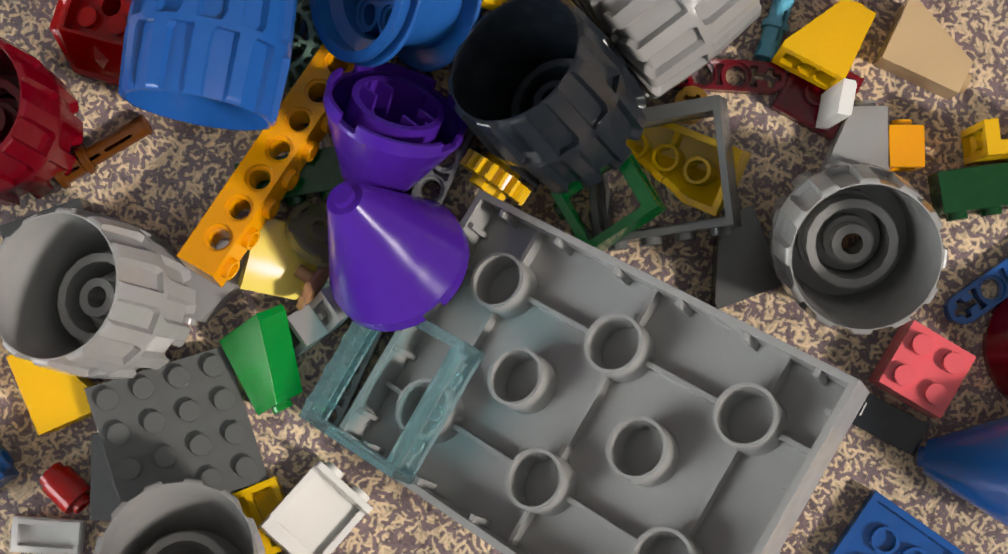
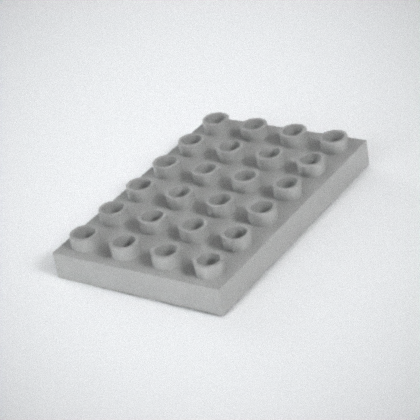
M479 190L460 222L468 240L469 261L465 277L459 289L445 306L440 302L423 316L426 321L407 329L395 331L333 437L503 554H778L870 392L859 379Z

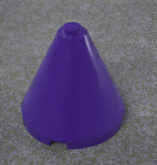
M384 63L376 67L354 65L353 71L342 73L343 68L339 67L328 77L323 94V105L343 182L352 181L406 193L454 152L464 140L468 126L454 110L455 100L450 94L446 98L435 90L437 81L421 72L396 64Z
M352 181L340 183L329 193L327 198L330 287L336 303L349 318L367 329L383 332L398 331L426 321L423 316L440 302L445 306L452 299L466 274L469 261V245L464 229L449 209L427 198Z

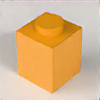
M910 119L890 121V125H888L889 170L892 172H915L925 167L924 125H912V120Z

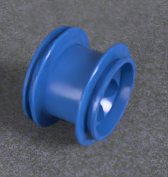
M309 0L317 34L326 49L339 60L361 67H376L386 63L396 55L405 65L424 72L439 70L453 61L458 46L466 39L473 29V25L480 20L483 8H481L482 0Z

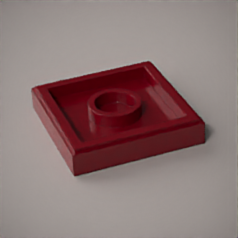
M849 71L846 78L856 81V96L864 78ZM789 72L786 76L785 85L777 93L769 109L831 141L842 121L828 130L815 128L821 94L826 90Z

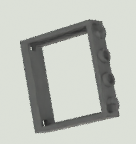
M713 95L644 108L642 110L646 116L644 129L714 117L725 217L637 229L610 246L608 251L628 249V243L639 241L641 247L661 245V238L675 237V242L692 241L697 239L696 233L710 232V237L732 235L731 228L742 227L727 100L720 95ZM608 172L602 175V182L589 188L594 237L613 225Z

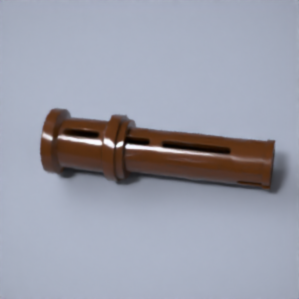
M141 114L136 119L109 133L88 147L84 145L74 148V153L71 154L77 158L72 167L76 168L68 175H64L67 171L57 172L54 178L64 189L70 188L71 182L87 173L92 175L97 172L98 164L125 150L146 136L153 134L154 131L145 116Z

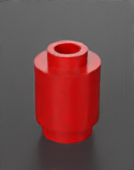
M57 462L40 477L39 483L43 486L42 491L65 514H70L73 511L78 514L90 504L91 486L70 465L64 466L61 462Z

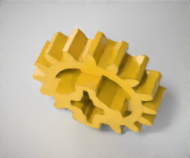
M468 149L460 161V164L473 174L469 180L470 183L502 201L505 198H509L514 203L522 206L531 194V191L518 180L520 176L490 152L484 157L476 151Z

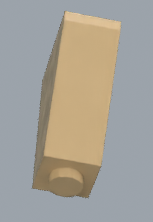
M905 0L899 8L873 65L949 100L959 93L963 94L972 79L969 71L973 61L920 0Z

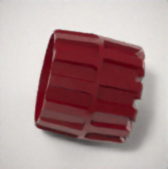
M0 37V204L15 206L20 205L19 196L31 193L36 199H39L52 192L54 188L50 180L57 172L67 171L64 175L70 174L77 159L70 154L71 146H80L82 144L83 122L74 115L78 113L79 106L71 90L33 55Z

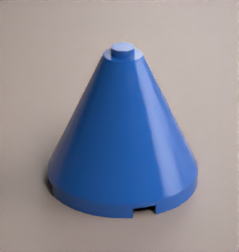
M1008 415L928 439L926 446H919L917 466L923 467L925 476L1008 527Z

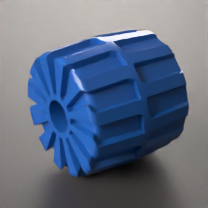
M132 0L124 34L118 87L119 95L123 100L128 101L132 106L141 110L194 125L236 131L269 129L270 126L276 124L290 70L297 0Z

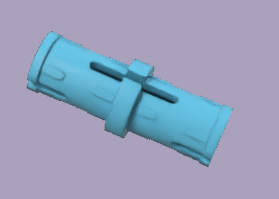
M772 0L767 18H763L761 24L763 30L754 53L756 59L771 62L779 49L783 35H786L789 25L787 23L795 0Z

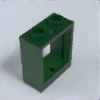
M631 153L619 170L641 204V207L594 238L590 235L569 197L583 189L580 181L569 183L568 193L555 194L551 192L556 202L553 204V209L562 222H568L573 231L570 234L571 236L604 251L667 210L633 153ZM607 164L600 170L601 175H604L613 168Z

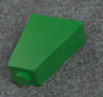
M283 304L255 314L219 340L258 416L269 410H272L273 414L276 415L293 406L290 399L303 392L286 310Z

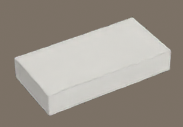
M843 78L821 94L815 128L828 130L852 115L857 88L855 80Z
M15 515L12 519L9 552L83 554L86 520Z

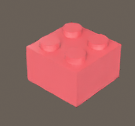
M910 320L899 326L868 381L925 416L941 419L974 363L976 356L916 320Z

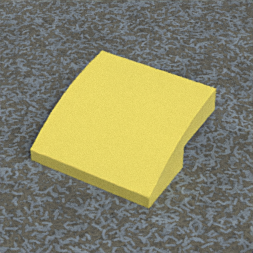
M273 218L272 220H267L261 229L260 238L254 248L247 250L237 284L240 289L297 300L304 290L305 283L295 277L294 273L301 264L316 272L317 265L306 262L294 252L285 235V221Z

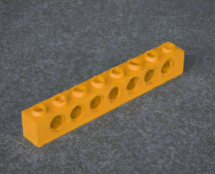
M323 44L281 103L276 124L260 133L176 255L188 269L221 288L227 280H231L236 275L240 267V260L246 251L251 250L257 244L261 229L267 220H272L276 216L280 208V201L287 191H291L296 186L300 178V171L305 164L315 158L319 150V143L325 134L331 133L323 101L315 102V100L323 96L328 77L334 70L342 67L347 68L345 72L353 71L355 64L339 60ZM300 124H309V126L304 130H295ZM285 151L290 152L286 158L276 160V157L280 153ZM270 180V183L265 188L256 189L261 181ZM250 209L246 217L236 219L237 214L241 210ZM230 238L227 246L222 249H216V245L220 240Z

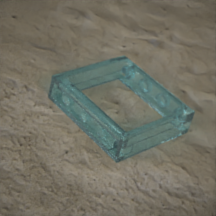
M428 320L415 325V327L451 348L388 458H386L328 420L379 332L367 329L353 321L348 331L343 335L341 343L332 359L325 366L323 374L314 390L307 397L305 405L298 416L389 477L410 485L485 353Z

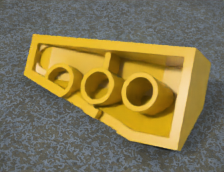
M672 123L645 128L639 140H627L626 145L631 149L638 163L648 170L656 180L673 192L681 202L717 217L724 207L716 139ZM732 146L738 187L751 153Z

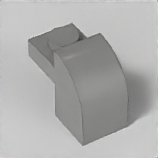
M330 286L321 290L302 310H297L287 316L295 357L317 345L350 320L336 303Z

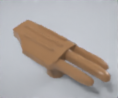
M303 264L298 267L294 276L303 281L305 285L301 296L297 299L296 308L302 310L322 290L329 277V266L320 267L316 272H313Z

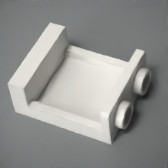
M318 461L264 519L258 528L287 554H331L363 516L369 514L373 508L367 503L370 498L362 489L356 485L350 488L341 480L344 474L330 461L326 464Z

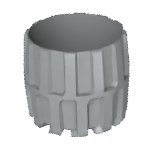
M571 0L614 44L639 81L644 95L648 99L650 97L653 99L659 98L699 71L760 16L762 9L760 0Z
M838 160L824 163L825 170L815 175L810 171L801 173L790 182L793 187L792 193L789 197L781 196L775 202L770 215L773 222V229L770 230L767 239L770 257L784 290L807 314L828 328L835 325L848 329L852 334L870 335L872 330L889 326L897 328L909 322L910 316L923 304H930L938 292L936 285L942 268L947 267L948 249L943 245L940 234L943 224L935 209L907 180L890 170L864 162L863 164H848ZM856 233L858 235L856 245L850 249H843L841 242L844 236Z
M58 207L55 212L47 214L36 213L23 220L22 225L11 236L5 237L0 245V337L4 341L3 347L15 357L31 361L36 366L71 376L101 379L136 378V370L139 368H150L153 371L159 370L170 361L164 354L170 345L181 347L191 328L183 324L184 315H192L196 310V290L184 285L185 282L191 280V271L176 256L177 253L173 252L172 247L166 241L128 222L77 208Z
M185 478L183 482L163 484L159 481L145 486L144 491L130 501L121 502L110 514L112 520L103 536L97 538L94 554H266L253 518H247L243 513L239 499L226 489L219 491L204 485L202 480Z

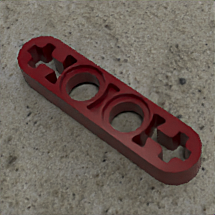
M712 59L704 66L710 73V80L707 83L698 84L690 76L685 79L686 83H680L671 90H681L687 86H697L705 92L774 95L785 85L787 77L784 68L772 62ZM736 68L742 71L744 83L740 86L729 84L726 80V72L729 69ZM751 68L756 69L754 76H765L767 71L770 70L773 77H778L779 81L774 82L772 87H767V81L755 80L754 87H750L749 84L752 78Z

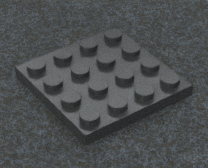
M222 346L169 362L156 371L149 368L136 372V378L113 379L84 388L120 503L130 501L142 493L145 486L159 481L166 484L183 482L185 478L202 480L204 485L222 491L226 489L228 492H232L268 479L232 365Z

